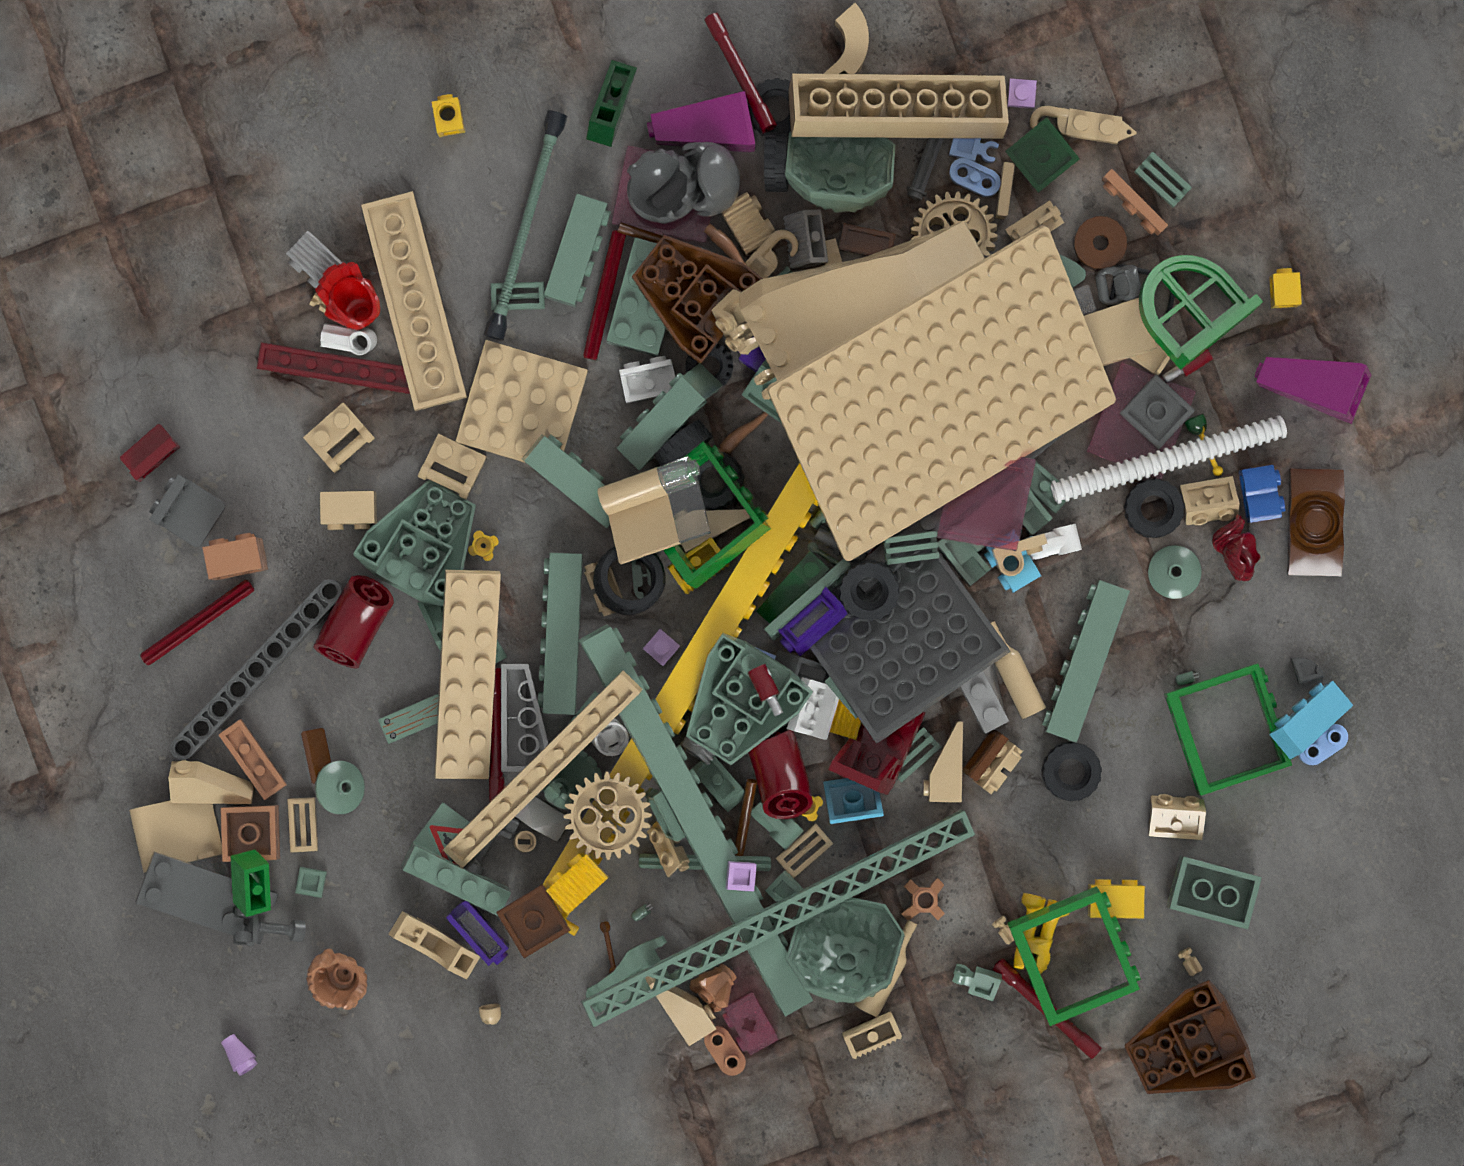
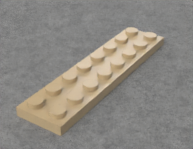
M413 191L361 205L414 410L418 411L467 398Z
M445 570L435 779H489L500 571Z

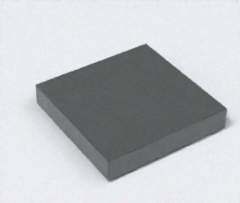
M1155 374L1119 414L1159 450L1195 410Z

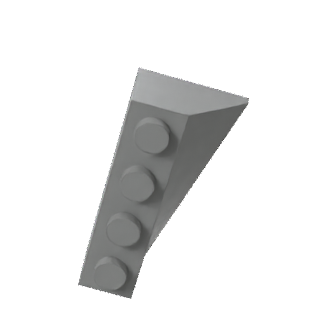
M501 664V772H521L548 745V740L530 672V664Z
M994 664L959 687L983 733L986 734L1009 722L1005 714Z

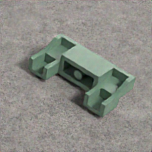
M1020 476L994 497L989 494L978 503L981 507L973 514L970 510L957 520L960 525L938 542L940 551L969 587L991 569L978 552L1008 527L1018 521L1026 532L1032 536L1053 519Z

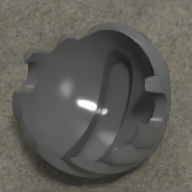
M713 142L685 144L682 152L693 149L684 154V156L690 161L693 170L697 173L700 185L699 198L697 203L692 205V208L699 212L697 214L706 217L724 212L734 204L740 187V174L733 156L724 146Z
M662 148L656 151H648L643 153L641 158L627 169V173L631 176L627 184L629 203L634 211L646 220L659 223L673 222L687 215L693 209L692 205L697 203L700 194L698 175L684 155H677L673 150L665 151Z

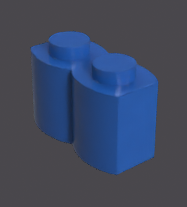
M1273 465L1239 470L1247 523L1282 518V512H1285V502L1283 496L1278 495L1277 486L1281 485L1279 470H1274Z

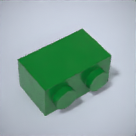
M256 849L230 856L233 903L246 917L270 911L269 863Z

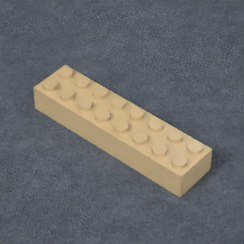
M792 74L789 86L791 137L1003 139L1009 123L1005 76Z

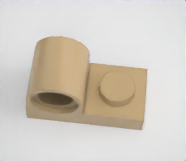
M1044 533L992 549V554L997 568L1003 575L1015 576L1024 567V559L1021 552L1026 550L1027 555L1043 551L1042 545L1048 543ZM1007 556H1013L1018 561V566L1014 571H1007L1003 566V561Z

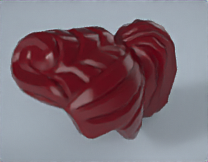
M1239 514L1235 516L1234 521L1219 528L1213 534L1212 544L1217 552L1223 554L1224 562L1227 564L1226 566L1235 580L1250 581L1255 573L1254 566L1261 559V555L1256 550L1255 536L1250 532L1241 534L1245 520Z

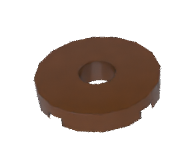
M1096 216L1086 220L1078 228L1074 237V250L1077 258L1092 269L1103 270L1106 267L1115 266L1123 258L1127 249V236L1123 227L1116 220L1105 216ZM1096 236H1103L1107 239L1108 246L1106 249L1097 250L1094 247L1093 240Z

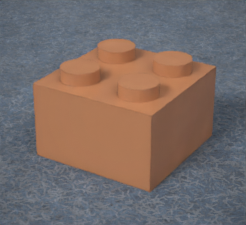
M251 533L236 535V541L229 542L228 539L224 538L208 541L209 546L202 547L208 578L211 580H221L268 570L262 538L255 537Z
M279 805L221 808L222 862H231L230 856L254 849L265 860L280 859Z

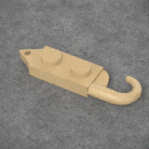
M1041 106L1032 113L1030 118V127L1032 129L1038 125V120L1042 116L1057 118L1059 132L1064 136L1116 145L1118 141L1137 134L1135 130L1122 121V117L1077 109Z
M777 230L770 234L745 262L747 266L763 279L768 278L778 266V258L772 248L781 239H787L791 242L792 250L790 256L794 257L799 245L797 238L790 231Z

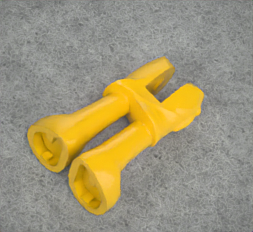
M1023 893L1021 903L1026 907V915L1042 909L1046 901L1044 897ZM1048 899L1046 907L1059 901ZM1070 913L1043 923L1040 937H1034L1036 927L1023 932L1031 953L1037 954L1035 962L1040 975L1043 971L1047 970L1050 962V948L1058 920L1061 917L1068 916ZM1016 947L1014 968L1023 970L1024 963Z

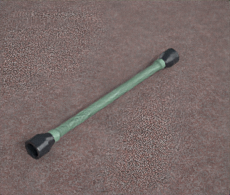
M547 110L544 121L545 135L543 142L545 145H543L541 158H539L537 171H535L536 174L533 178L530 197H528L529 200L526 203L527 207H525L526 210H524L523 220H521L522 223L519 227V233L515 242L516 246H514L515 249H513L512 259H510L509 269H507L508 272L505 276V285H503L498 305L495 306L494 313L487 321L483 333L484 336L504 341L507 331L506 316L508 310L506 306H508L509 296H511L513 283L516 280L515 277L520 266V257H522L524 244H526L527 234H529L528 231H530L529 228L534 217V208H536L535 205H537L538 195H540L539 192L542 189V182L545 179L549 156H551L553 146L556 145L557 138L563 132L568 116L557 111Z

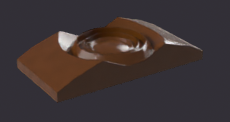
M1289 469L1287 575L1342 576L1344 556L1343 516L1345 506L1344 470Z

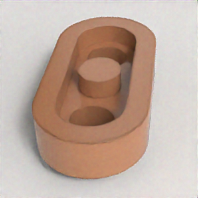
M716 1025V1030L704 1037L705 1046L723 1073L729 1076L738 1075L745 1068V1056L729 1031L723 1026ZM715 1035H720L723 1038L721 1044L716 1045L713 1043L712 1039ZM729 1058L737 1060L738 1063L735 1067L728 1066L727 1060Z

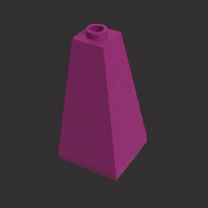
M745 91L650 114L652 122H647L649 137H655L656 144L683 147L687 143L713 142L724 146L728 151L755 152V139Z
M1266 357L1264 364L1259 363L1255 372L1256 382L1259 387L1350 424L1354 420L1372 376L1367 365L1363 363Z

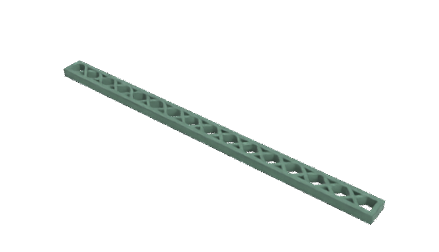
M960 810L582 1000V1006L591 1025L596 1027L974 836L975 833L964 810ZM960 819L965 831L956 836L950 834L952 823ZM933 832L941 834L936 846L930 847L926 845L929 834ZM909 844L918 846L914 857L911 859L902 857L905 847ZM886 856L894 858L891 869L887 871L879 869L882 858ZM866 868L871 870L867 881L863 883L855 881L858 871ZM843 880L847 882L844 892L839 895L832 893L835 882ZM819 892L823 894L820 905L816 907L808 905L811 894ZM795 904L800 906L796 917L792 919L785 917L784 914L787 906ZM771 916L776 918L773 928L768 931L761 929L763 918ZM747 928L752 930L749 940L744 943L737 941L739 931ZM723 940L728 942L725 952L720 955L713 953L715 943ZM695 952L704 954L701 965L697 967L688 964L691 955ZM671 964L680 966L677 977L673 979L664 977L667 966ZM647 976L656 979L653 989L649 991L640 989L643 978ZM622 989L632 991L629 1000L625 1003L616 1001L618 992ZM598 1001L608 1003L604 1014L595 1018L590 1005Z

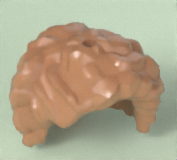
M325 949L320 955H317L307 970L308 990L313 994L312 997L320 1002L321 1006H327L331 1009L342 1007L345 1010H350L356 1007L358 1001L367 992V974L364 973L365 969L358 966L354 958L341 953H334L332 949Z

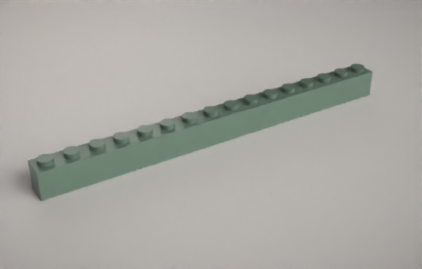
M606 624L579 639L604 688L624 671L643 689L619 713V716L657 786L663 792L732 924L763 910L760 903L763 897L756 885L754 886V891L727 890L725 888L728 861L738 862L735 854L738 853L737 848L731 839L726 840L722 833V831L726 830L718 815L714 817L709 809L713 806L706 792L701 794L697 784L700 783V780L693 769L688 770L684 761L688 760L682 747L680 745L676 747L671 738L675 734L669 723L663 724L659 717L662 710L655 698L650 700L646 693L650 688L642 675L637 676L633 669L637 664L629 651L625 653L620 645L624 640L618 629H612L611 626ZM764 917L760 928L767 931L772 929V924L775 922L774 917ZM743 928L739 931L738 935L743 943L749 940L752 930ZM780 933L747 951L780 1012L786 1017L812 1002L813 999L809 992L803 988L787 963L785 947L788 943L784 935Z

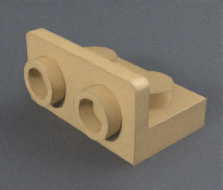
M733 289L712 309V312L717 320L715 322L717 327L726 337V345L732 351L737 352L738 346L747 339H750L753 333L751 332L739 340H732L730 336L731 331L747 323L740 311V292Z
M1233 476L1180 485V493L1185 505L1186 525L1194 524L1199 526L1209 521H1228L1239 514L1240 503Z
M1168 794L1151 796L1149 836L1202 840L1206 816L1203 799L1195 796H1187L1185 798L1172 797Z

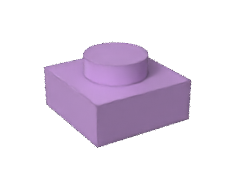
M1010 79L1007 107L1034 109L1037 81Z
M659 629L643 650L664 666L680 645Z
M728 861L725 888L727 890L754 891L756 864Z

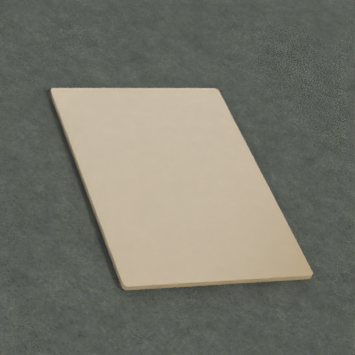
M1044 225L775 381L767 388V392L841 555L846 561H851L1111 406L1116 401L1050 230Z

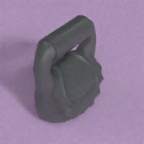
M1137 266L1106 267L1097 273L1095 280L1099 301L1103 304L1115 306L1139 298L1141 284ZM1106 274H1111L1113 276L1112 280H1114L1116 297L1111 300Z

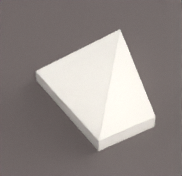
M534 797L515 816L532 829L557 842L563 834L565 826L570 822V819L563 818V813L537 797Z

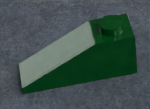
M611 60L589 120L586 140L612 147L637 67Z
M809 551L756 612L770 624L816 584L830 568Z

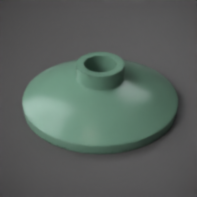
M1172 545L1164 547L1155 553L1149 563L1148 578L1152 587L1160 595L1167 598L1178 599L1188 596L1197 588L1201 579V565L1197 556L1183 546ZM1173 567H1178L1181 570L1178 577H1174L1171 574Z
M331 762L321 769L316 778V797L321 806L330 813H349L358 807L364 796L365 785L362 774L357 767L349 762ZM343 783L346 784V791H345V792H343V790H342V784H343Z

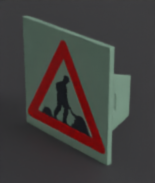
M442 802L413 842L438 853L443 858L458 865L443 849L470 822Z

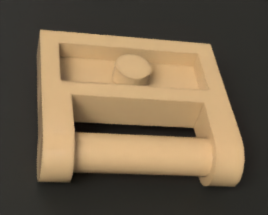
M345 403L340 404L303 437L334 473L341 469L340 465L366 442L370 443L375 439ZM356 428L360 434L332 458L328 452Z
M438 434L418 477L423 480L429 479L459 493V497L466 500L487 456ZM434 462L468 477L464 484L433 470Z

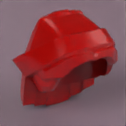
M343 262L339 265L334 264L324 271L323 277L318 281L319 285L315 291L326 305L324 314L326 317L348 328L360 330L371 324L379 316V297L371 280L363 278L356 263L350 262L346 264Z

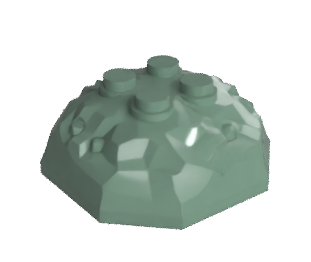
M789 132L785 176L790 186L805 200L816 205V207L821 206L824 210L832 209L837 213L846 211L855 213L866 206H873L877 200L885 197L892 188L896 145L888 138L791 137V132Z
M851 897L797 924L786 955V961L807 992L823 999L834 1000L836 1003L861 1002L867 997H874L876 993L886 989L891 984L905 934L885 904ZM821 900L811 906L816 907L820 905Z

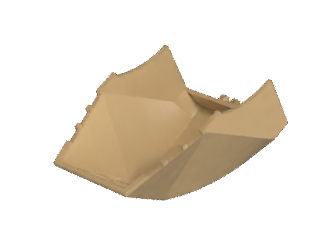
M963 221L863 258L761 279L739 294L740 311L747 323L731 331L730 336L732 340H739L749 333H753L754 337L741 343L738 346V351L741 355L754 350L758 346L760 347L770 369H766L755 376L754 382L756 385H764L775 377L777 380L781 379L985 259L968 226ZM766 388L761 393L764 400H769L770 396Z

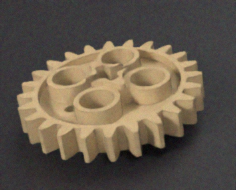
M957 191L955 198H951L950 194L946 192L944 200L935 195V204L927 200V210L918 209L920 217H914L913 224L916 226L911 227V234L915 235L911 240L934 232L930 229L932 225L938 224L943 228L949 227V224L943 217L944 214L948 215L951 226L963 222L955 220L954 216L964 214L968 217L964 222L973 237L979 240L977 244L984 257L987 258L990 256L988 251H995V244L992 242L997 241L998 235L993 233L997 231V224L991 223L994 220L993 214L986 215L988 212L987 205L979 208V198L972 203L970 202V194L961 199L959 191Z
M608 771L605 772L604 779H600L599 775L595 773L594 782H591L587 777L584 778L586 785L584 788L578 784L575 786L579 792L578 795L569 794V797L574 800L573 804H565V807L571 810V813L563 816V818L571 820V823L565 826V829L574 830V833L569 837L570 840L578 837L580 841L576 847L580 848L586 845L585 854L587 855L592 849L595 850L596 859L600 857L602 852L605 853L607 860H610L612 852H615L618 859L621 858V850L623 849L628 854H631L629 845L633 844L639 847L640 844L637 837H647L641 831L642 828H650L651 826L644 821V818L652 816V813L644 812V808L648 807L650 802L641 801L646 793L637 794L636 790L639 784L637 783L630 787V777H627L623 782L620 781V773H617L614 779H610ZM611 789L615 793L613 803L605 804L600 800L602 790ZM590 798H594L604 810L609 811L612 809L615 812L612 817L626 829V832L621 833L609 820L603 822L601 820L603 817L602 812L590 803ZM587 808L594 810L596 813V820L590 824L583 822L581 819V812ZM623 808L633 810L635 817L632 822L624 823L621 821L619 813ZM606 827L612 828L616 833L615 840L609 843L603 841L600 836L601 830Z

